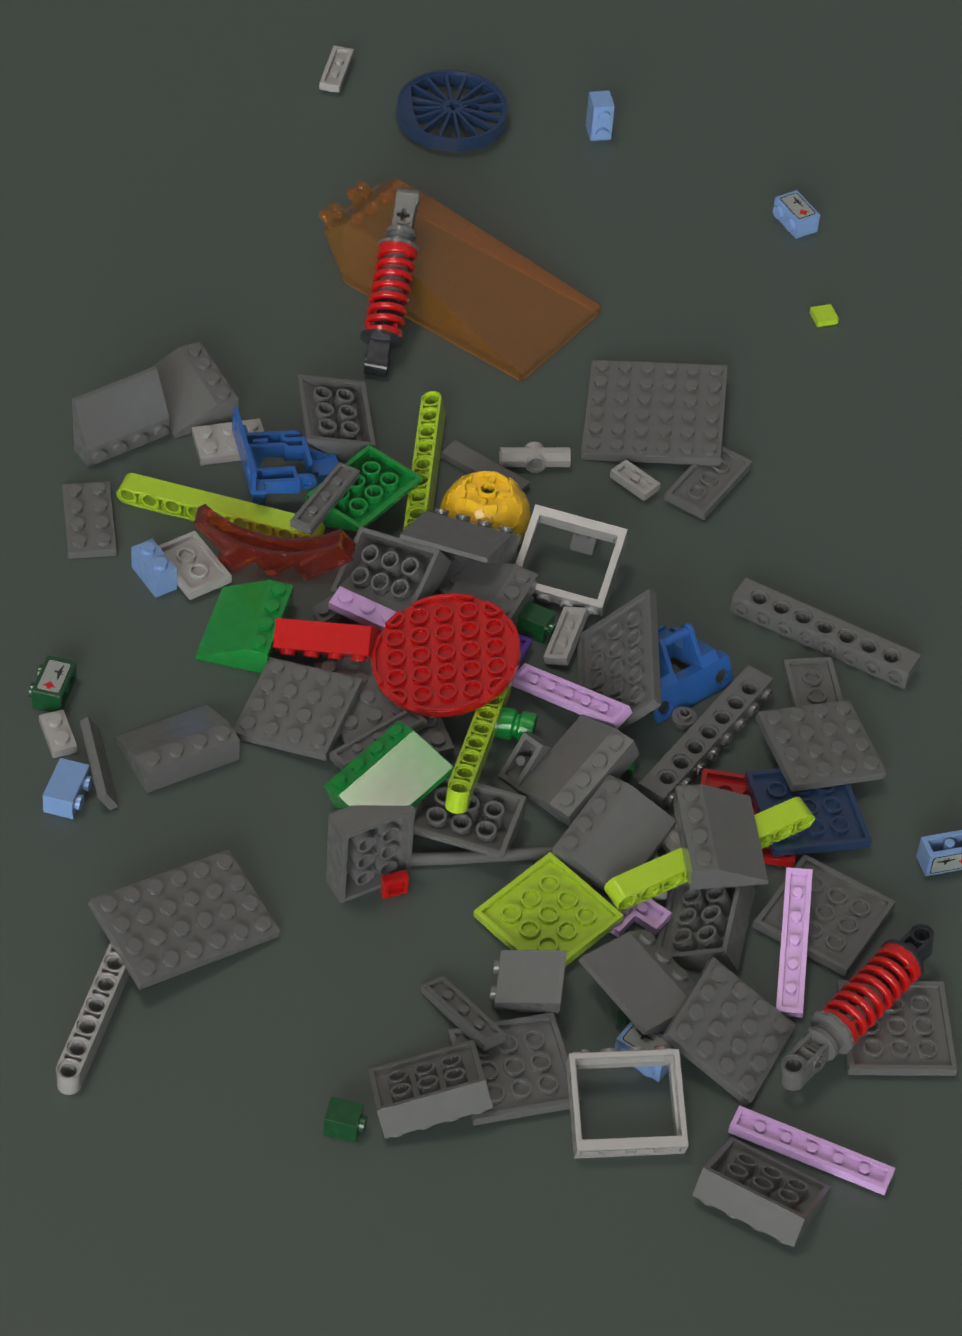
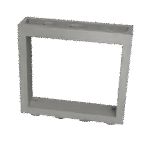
M535 504L516 561L517 565L524 568L539 523L615 543V547L598 599L536 583L535 592L532 597L545 604L550 602L560 604L562 608H587L589 616L590 614L603 616L629 538L628 529Z
M659 1046L655 1050L632 1047L627 1051L605 1048L600 1050V1052L589 1053V1050L582 1049L581 1052L569 1053L566 1060L574 1159L685 1154L689 1145L679 1049ZM668 1066L675 1136L583 1140L577 1069Z

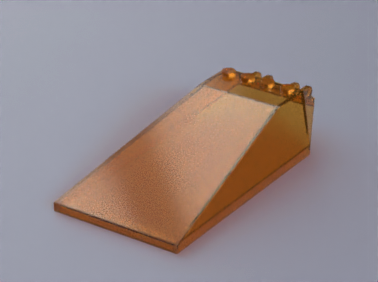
M398 179L379 183L372 189L367 183L358 181L355 188L350 187L346 192L347 197L354 202L352 205L343 210L340 204L331 202L328 210L322 209L319 213L323 222L327 223L324 226V233L343 275L344 283L367 296L371 295L370 288L374 283L372 277L376 272L374 268L375 263L378 261L376 257L378 241L386 238V228L392 225L397 188L417 190ZM423 192L420 193L419 208L416 213L413 229L417 232V238L414 243L420 248L417 259L413 261L416 268L413 272H410L414 278L411 283H408L412 289L407 294L410 300L405 305L408 311L404 317L522 382L600 314V305Z

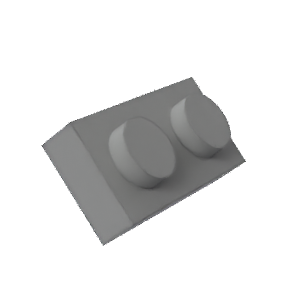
M624 460L610 470V478L643 501L660 490L661 483L628 460Z
M64 710L39 715V723L52 758L78 753L77 744Z

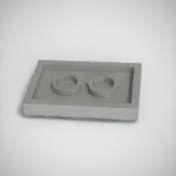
M260 418L242 420L243 425L247 427L248 433L264 432ZM232 422L192 427V437L200 466L241 461L232 432Z
M196 531L159 545L161 550L177 568V585L189 600L232 582V575Z

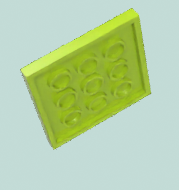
M551 852L474 910V917L511 950L567 951L565 967L613 930L624 918L620 911Z

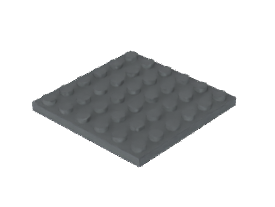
M592 360L581 460L619 462L628 460L629 462L689 465L696 463L698 465L720 466L728 365Z

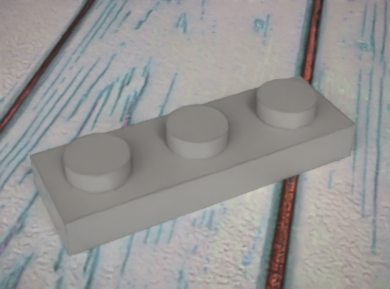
M333 46L319 82V89L340 93L354 56V49Z
M563 608L543 656L545 664L569 665L589 616L587 608Z

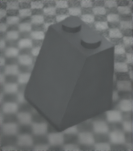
M501 950L500 958H495L493 974H498L497 984L491 985L490 1000L495 1001L494 1009L531 1014L554 1012L555 1017H559L567 951Z

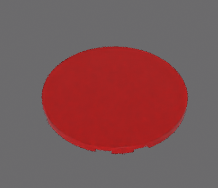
M439 594L413 602L412 606L402 612H396L385 623V627L376 637L371 653V665L379 689L389 701L399 708L420 716L451 717L469 713L487 705L509 686L520 664L521 644L514 622L496 604L488 600L485 602L474 598L473 595Z

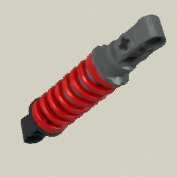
M397 188L392 225L386 228V238L378 241L376 256L378 261L375 263L374 268L376 272L372 277L374 283L370 288L371 295L368 299L367 317L364 320L365 329L360 334V339L369 345L368 353L365 357L364 374L387 377L391 349H398L403 345V332L399 328L405 325V320L402 317L407 314L408 310L405 305L410 300L407 294L412 289L408 283H411L414 278L410 272L415 270L416 266L413 261L417 259L420 248L414 243L417 238V232L413 230L416 213L419 208L420 190Z
M916 924L900 941L896 939L885 941L874 957L849 980V983H846L840 992H837L832 997V1000L824 1005L822 1010L817 1011L811 1017V1027L805 1032L804 1038L799 1040L795 1047L781 1061L780 1082L785 1089L790 1091L800 1090L815 1073H818L827 1061L833 1060L838 1053L842 1055L848 1054L859 1041V1036L865 1035L868 1028L875 1025L876 1020L885 1014V1010H889L893 1006L894 1001L899 1000L902 993H905L911 984L918 982L923 977V962L931 956L933 950L934 931L929 925Z

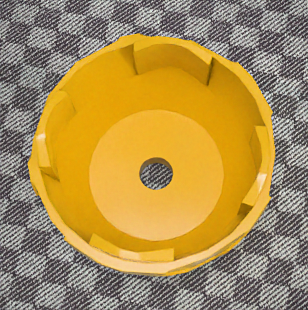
M478 471L462 476L446 491L440 508L449 510L448 515L456 517V514L459 513L471 516L470 521L478 522V519L492 522V527L499 528L500 525L514 528L513 533L521 534L519 545L524 540L531 519L530 504L518 483L512 478H508L495 471Z

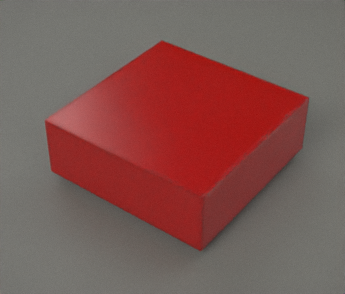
M406 870L381 876L380 893L383 899L408 893L409 875Z

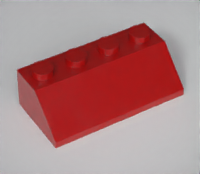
M276 618L273 648L279 650L280 654L285 656H295V652L304 653V657L319 658V654L328 655L327 658L331 660H342L343 656L352 657L351 661L365 663L366 659H371L376 637L381 631L372 626Z

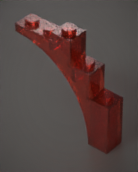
M206 504L197 508L194 521L196 528L219 549L217 558L232 573L255 562L269 577L293 567L306 581H310L352 562L356 543L342 529L308 538H284L253 532L226 520Z

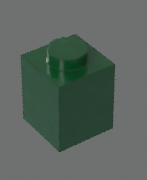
M529 601L518 616V634L543 644L548 636H552L557 625L554 622L555 611Z
M331 1097L324 1118L323 1135L356 1142L359 1132L364 1133L367 1123V1116L363 1115L364 1104Z

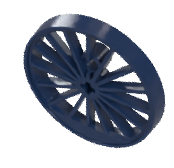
M459 70L432 71L413 78L401 89L396 106L397 123L408 137L426 147L442 151L461 152L485 147L496 141L505 132L509 119L506 96L497 85L480 75ZM438 87H446L447 97ZM450 87H459L453 100ZM464 88L471 90L461 98ZM430 89V90L433 92V94H431V93H429V92H427V91H425V90ZM491 112H500L501 115L492 114ZM484 121H488V122H492V123H497V124H496L495 126H492V125H490V124H488V123H486V122H484ZM429 122L422 129L419 128V124ZM444 123L439 135L429 133L439 124ZM461 124L471 137L461 138L458 125ZM448 126H454L456 138L444 137ZM472 126H476L485 132L479 134Z

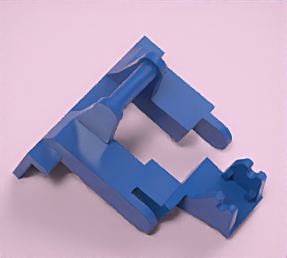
M238 406L233 407L232 432L253 503L263 504L266 501L267 494L300 493V490L312 489L317 484V480L318 485L322 483L338 464L336 454H327L308 448L305 436L298 430L248 433L246 425L242 423ZM263 458H283L284 461H302L306 474H297L295 466L260 467Z
M690 623L683 624L681 629L674 626L667 630L665 625L658 627L661 703L667 701L668 709L663 714H660L659 707L653 710L654 720L657 724L672 717V712L676 708L690 707L729 686L734 681L729 654L721 650L716 651L711 646L697 639L694 628ZM674 657L686 663L689 667L675 674L670 658ZM720 670H724L725 678L718 683L716 681L717 673Z

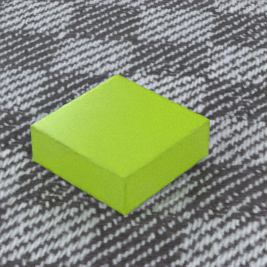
M831 304L810 307L809 313L817 327L838 324L839 318Z

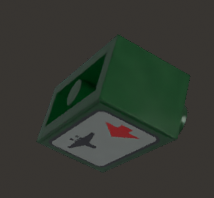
M47 655L44 664H40L38 667L36 682H32L29 688V697H32V708L48 712L64 709L77 680L76 661Z

